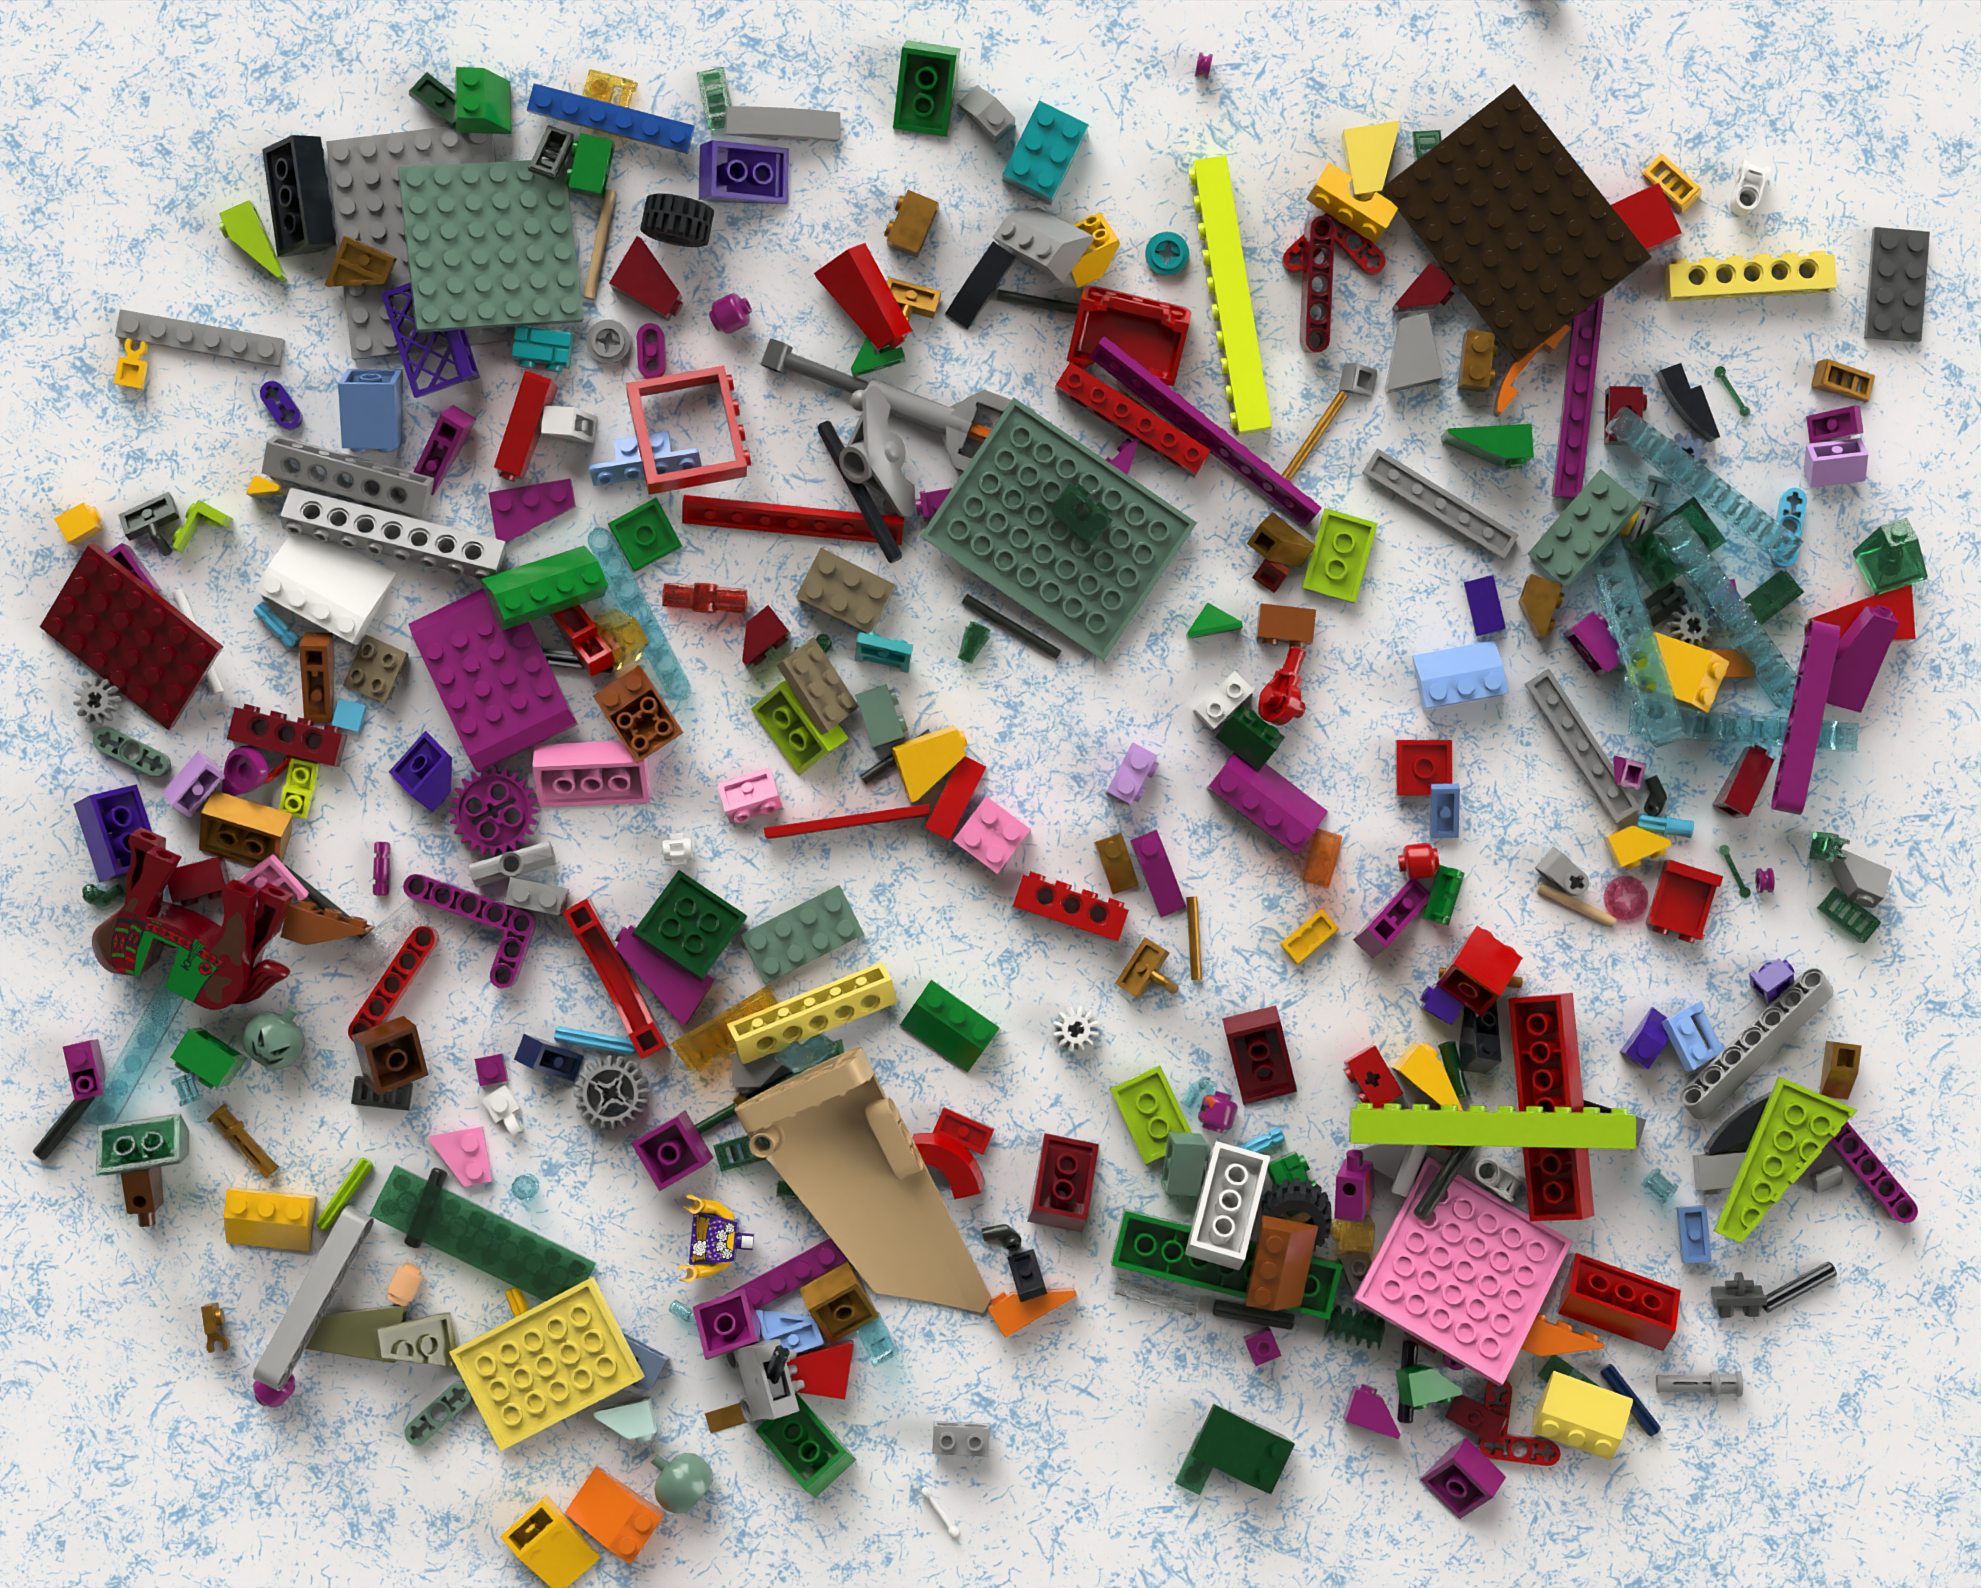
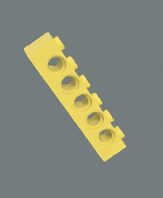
M1813 251L1809 253V256L1798 257L1797 252L1781 254V258H1771L1770 254L1755 255L1754 259L1743 260V256H1730L1726 258V261H1716L1715 257H1706L1699 259V262L1688 263V259L1672 260L1671 264L1664 268L1666 302L1828 293L1837 288L1835 254L1826 255V251ZM1800 266L1809 269L1810 278H1803L1800 275ZM1772 268H1778L1782 271V280H1777L1772 276ZM1749 269L1754 272L1756 277L1754 282L1746 280L1744 270ZM1717 271H1723L1727 274V283L1718 281L1716 277ZM1689 273L1699 275L1701 279L1700 285H1694L1690 282Z
M881 962L728 1023L727 1026L733 1046L742 1065L898 1003L892 979Z

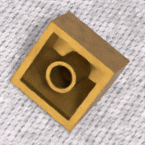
M849 1262L799 1288L808 1312L831 1344L879 1317L869 1295Z

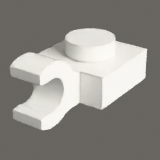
M507 1085L500 1087L481 1099L495 1123L504 1120L511 1135H516L524 1130L514 1113L521 1109Z

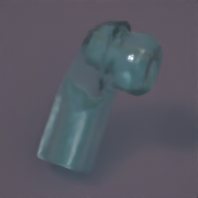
M1208 1076L1200 1078L1189 1086L1180 1103L1192 1110L1202 1092L1212 1095L1218 1086L1217 1083L1210 1080L1211 1077Z
M677 1300L672 1302L669 1308L670 1313L686 1322H696L692 1308Z

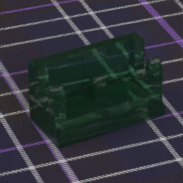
M1780 570L1740 601L1741 609L1753 627L1757 628L1802 595L1804 591L1787 571L1783 573Z

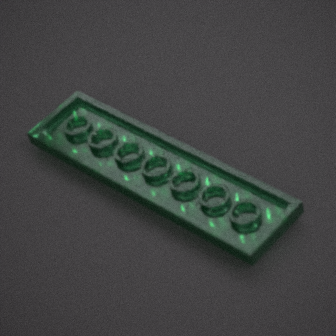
M396 1164L369 1215L543 1301H547L589 1279L596 1265L595 1261Z

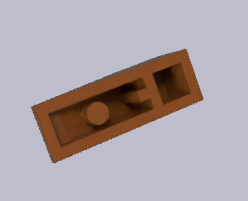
M305 632L299 644L304 719L314 722H332L335 661L333 633Z

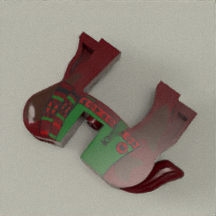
M142 827L130 834L128 843L131 850V863L127 872L125 904L120 910L99 925L92 936V948L95 957L104 969L114 974L139 977L159 961L164 945L170 948H179L165 988L210 1010H220L231 1004H245L259 999L276 983L290 975V969L284 964L272 959L262 961V957L270 941L281 930L294 895L293 893L270 883L257 890L233 879L224 886L221 893L224 905V919L221 927L195 911L163 901V891L182 856L166 850L165 837ZM258 901V909L254 916L256 902Z

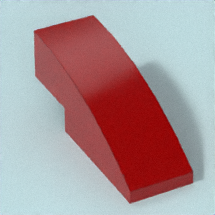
M580 605L550 614L563 638L591 677L615 665L612 650L598 634L597 626Z
M966 756L957 763L925 829L949 841L951 840L986 766Z

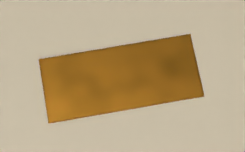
M740 1403L705 1413L710 1433L747 1423L742 1414Z

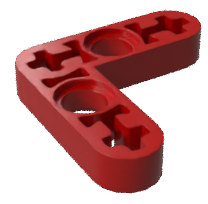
M1325 213V214H1324V216H1328V217L1331 216V215H1329L1328 213ZM1317 221L1314 225V231L1319 236H1323L1325 233V226L1322 222ZM1341 222L1339 223V225L1345 230L1347 225ZM1335 226L1334 242L1367 275L1372 276L1380 273L1386 263L1383 252L1371 240L1363 237L1352 228L1346 231L1342 239H1340L1337 235H1340L1342 231ZM1304 234L1283 255V267L1290 273H1299L1303 270V256L1299 261L1300 266L1296 263L1291 266L1289 264L1291 259L1289 255L1296 256L1301 252L1302 248L1298 246L1299 244H1302L1304 248ZM1357 235L1361 239L1360 248L1350 249L1346 244L1347 237ZM1366 245L1370 248L1366 254L1370 258L1378 257V268L1375 266L1369 268L1366 265L1369 260L1364 254L1361 259L1356 256L1364 250ZM1316 249L1314 251L1313 260L1322 252L1321 250Z
M1505 1379L1502 1386L1506 1388V1392L1500 1393L1499 1398L1501 1403L1505 1402L1504 1407L1497 1404L1489 1405L1490 1400L1496 1402V1393L1492 1391V1387H1497V1385L1488 1381L1485 1387L1483 1405L1492 1410L1501 1411L1503 1416L1508 1418L1496 1443L1505 1445L1504 1439L1509 1440L1506 1445L1507 1455H1503L1504 1450L1502 1448H1494L1493 1452H1489V1449L1485 1446V1442L1489 1443V1441L1479 1436L1478 1444L1480 1451L1490 1459L1541 1466L1556 1464L1560 1459L1561 1453L1558 1445L1552 1440L1507 1434L1512 1386ZM1522 1441L1526 1443L1527 1451L1523 1456L1517 1457L1512 1453V1446L1514 1443ZM1532 1443H1536L1535 1448L1538 1450H1545L1546 1445H1550L1549 1447L1554 1451V1455H1549L1548 1460H1545L1542 1454L1534 1453L1535 1458L1531 1459L1533 1453Z

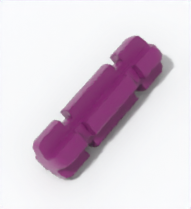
M375 842L374 853H376V857H374L373 880H375V884H373L372 893L376 896H386L389 893L387 880H389L390 858H388L390 843Z

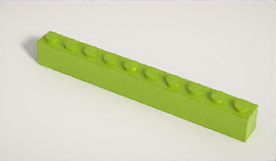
M1356 1103V1108H1349V1142L1351 1144L1636 1149V1115L1628 1113L1629 1108H1611V1113H1600V1108L1583 1107V1112H1572V1107H1554V1112H1543V1107L1526 1106V1111H1515V1106H1498V1111H1486V1105H1469V1110H1458V1105L1444 1104L1441 1105V1110H1430V1104H1413V1109H1401V1104L1385 1103L1384 1109L1373 1108V1103Z

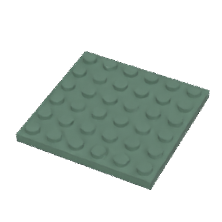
M545 159V160H548V161H551V162L555 163V160ZM532 160L398 167L416 333L576 323L584 320L568 185L565 182V162L555 180L528 171ZM540 163L538 164L539 166H542V167H544V168H547V169H550V170L552 169L551 167H548V166H546V165H543V164H540Z

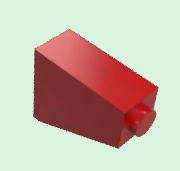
M847 1340L796 1355V1358L786 1362L787 1366L796 1365L797 1373L790 1376L791 1381L803 1380L805 1383L804 1388L799 1389L797 1393L845 1400L854 1341Z

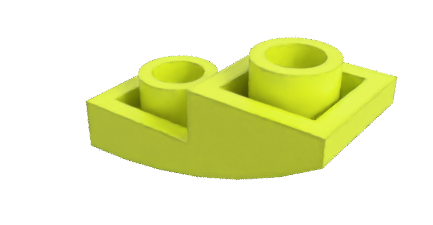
M292 756L289 763L286 785L282 789L279 810L291 813L293 817L307 818L320 763Z

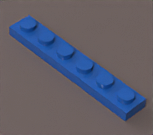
M535 83L533 84L527 106V112L685 154L689 153L695 126Z

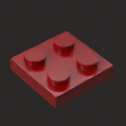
M1395 740L1396 796H1431V784H1452V740Z

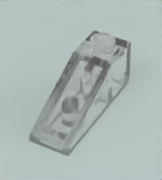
M410 898L361 939L346 956L364 975H370L407 940L415 928L424 925L431 917L414 899Z

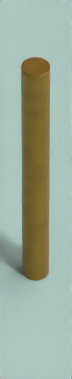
M1341 390L1338 392L1281 475L1289 481L1292 480L1349 397Z

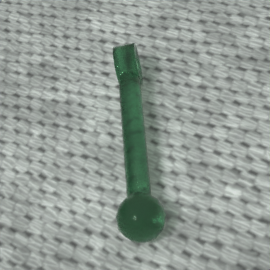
M1718 366L1714 370V375L1723 381L1739 406L1740 415L1743 417L1749 416L1750 408L1743 404L1725 376V368Z
M1721 845L1719 853L1724 855L1740 888V897L1748 898L1751 891L1744 886L1729 854V846Z

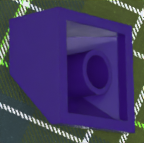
M425 731L391 768L389 773L411 797L433 813L451 793L452 757Z

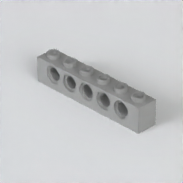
M274 435L266 443L261 472L262 474L269 475L275 481L288 480L295 482L301 488L309 489L313 487L321 489L327 495L347 496L353 502H369L376 504V507L379 509L402 511L405 516L414 518L422 517L429 509L434 478L278 435ZM289 459L295 460L299 465V469L294 468L290 464ZM316 466L323 468L326 476L320 475L316 470ZM343 473L348 474L352 478L353 483L345 481ZM369 481L376 482L379 486V490L373 489L370 486ZM396 488L402 489L406 497L399 496Z

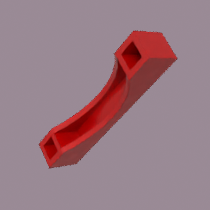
M586 898L562 911L575 937L589 957L609 993L640 1058L644 1059L668 1046L669 1044L622 956L615 949L616 945L592 900Z

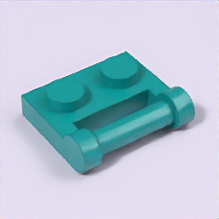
M859 632L854 661L863 663V660L900 668V672L909 673L913 645L908 644L902 639L891 640L882 638L876 633L868 632L865 634Z

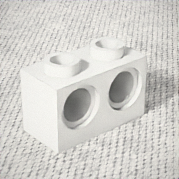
M1233 671L1193 711L1211 730H1214L1254 689L1236 671Z

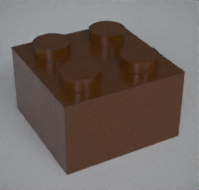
M405 1016L352 1035L365 1085L377 1096L429 1075L417 1027Z

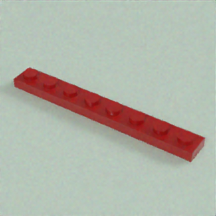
M684 495L682 501V523L878 543L863 514L859 512ZM881 515L897 545L902 546L904 517Z

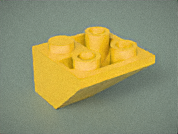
M1101 212L1088 216L1083 221L1073 225L1095 238L1069 273L1077 288L1103 277L1120 245L1119 239Z

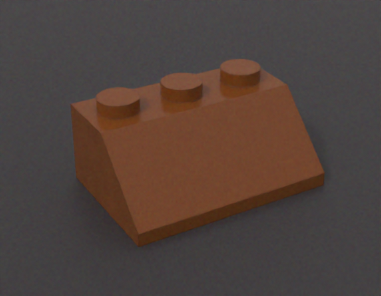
M1262 1215L1245 1292L1246 1306L1271 1311L1301 1306L1318 1226Z

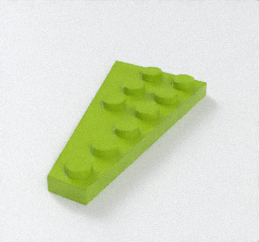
M1778 1076L1713 1231L1742 1243L1760 1223L1768 1210L1781 1199L1782 1194L1791 1184L1795 1183L1822 1152L1826 1144L1839 1133L1841 1127L1858 1110Z

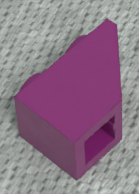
M98 1039L63 1046L74 1100L78 1101L103 1095L104 1062Z

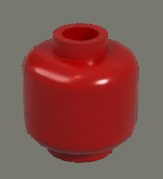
M1429 843L1406 845L1403 848V855L1398 856L1399 871L1405 872L1409 880L1433 877L1435 870L1440 869L1437 848H1432Z

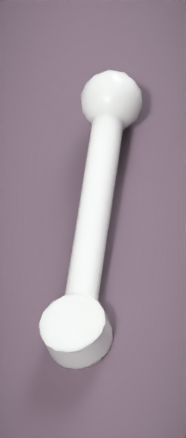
M925 1486L921 1489L923 1494L948 1528L949 1536L956 1537L959 1534L958 1528L952 1526L929 1489Z

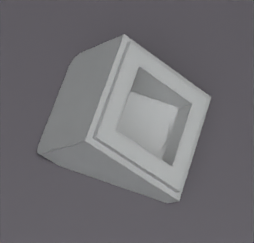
M1358 363L1344 364L1339 390L1372 397L1377 370Z
M1832 1164L1811 1173L1809 1176L1816 1192L1822 1193L1841 1185L1843 1182L1842 1167Z

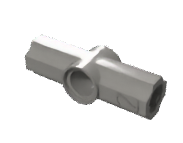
M546 841L469 864L472 881L475 888L554 865L556 864V859L550 841ZM512 856L519 860V868L515 872H510L506 867L508 858Z

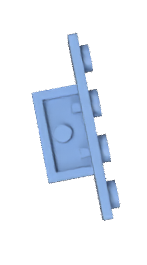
M668 431L649 434L657 475L702 467L698 448L672 452ZM636 436L614 439L616 461L589 466L594 486L636 481L645 478Z

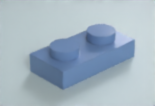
M1459 783L1431 784V838H1459Z
M1706 1205L1676 1207L1681 1262L1683 1264L1710 1262L1711 1250Z

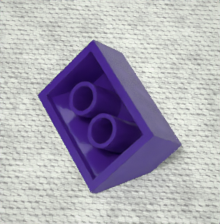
M137 784L89 795L73 804L99 883L127 875L131 863V850L128 843L131 833L140 827L152 832Z

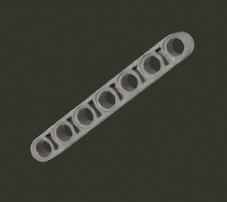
M1811 968L1801 974L1683 1089L1680 1095L1681 1102L1694 1118L1702 1120L1709 1117L1830 1000L1834 990L1820 969Z
M347 1206L342 1211L253 1373V1379L277 1391H280L285 1386L366 1240L374 1223L373 1217L351 1206Z

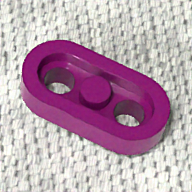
M648 323L639 328L636 338L638 369L645 378L650 379L664 375L666 371L665 335L662 329L656 324ZM648 335H655L656 341L648 343L646 341ZM656 362L658 364L657 369L650 371L648 364Z

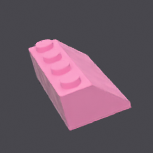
M622 741L537 744L534 746L533 773L539 808L650 803L648 757L637 764Z

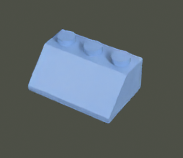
M1495 641L1412 656L1422 710L1491 698L1508 693L1504 666Z

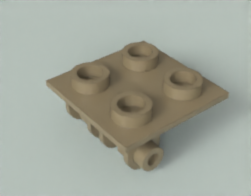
M365 634L343 685L387 704L389 699L392 700L391 696L395 689L394 684H399L396 681L397 677H402V674H399L400 671H403L406 662H409V659H407L409 653Z

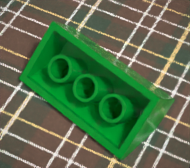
M585 545L481 579L482 586L501 631L604 597L608 588V583L599 561Z

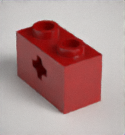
M1370 1045L1344 1061L1347 1067L1343 1071L1350 1083L1356 1082L1361 1092L1357 1093L1362 1103H1373V1108L1379 1109L1385 1103H1389L1404 1094L1375 1045ZM1366 1073L1377 1074L1378 1077L1374 1079L1376 1083L1374 1086L1370 1083L1365 1084V1080L1368 1079Z

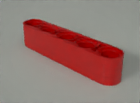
M419 926L411 932L350 1023L348 1036L353 1042L352 1035L357 1034L356 1028L360 1023L365 1024L370 1029L387 1021L439 942L438 932L433 927ZM424 930L428 931L431 935V942L427 946L421 945L418 941L419 933ZM408 953L412 954L416 960L415 966L412 969H407L403 965V958ZM391 977H396L400 982V988L395 993L391 992L387 987V982ZM375 1000H379L384 1004V1012L380 1016L372 1011V1004Z

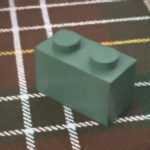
M887 684L855 695L873 749L905 738L903 732L908 731L903 715L897 716L894 706L898 705L899 702L894 689L888 690Z
M1169 1132L1161 1184L1167 1195L1199 1196L1206 1174L1204 1163L1209 1160L1210 1156L1209 1144L1205 1142L1202 1134Z

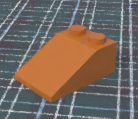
M597 1465L565 1511L566 1515L604 1547L630 1565L666 1513Z

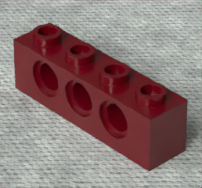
M244 704L243 709L234 708L227 740L340 767L348 736L340 733V727L325 724L324 729L313 727L314 721L298 717L297 722L286 720L288 714L271 710L270 715L259 713L260 707ZM263 720L267 724V730L260 736L256 733L255 726L257 722ZM287 727H291L294 731V737L290 742H285L282 738V732ZM313 734H318L321 738V744L316 749H312L309 745V738Z

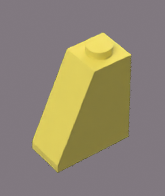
M1399 121L1343 130L1341 138L1347 173L1352 176L1349 182L1351 196L1356 200L1359 199L1362 202L1371 200L1375 192L1381 193L1397 137Z

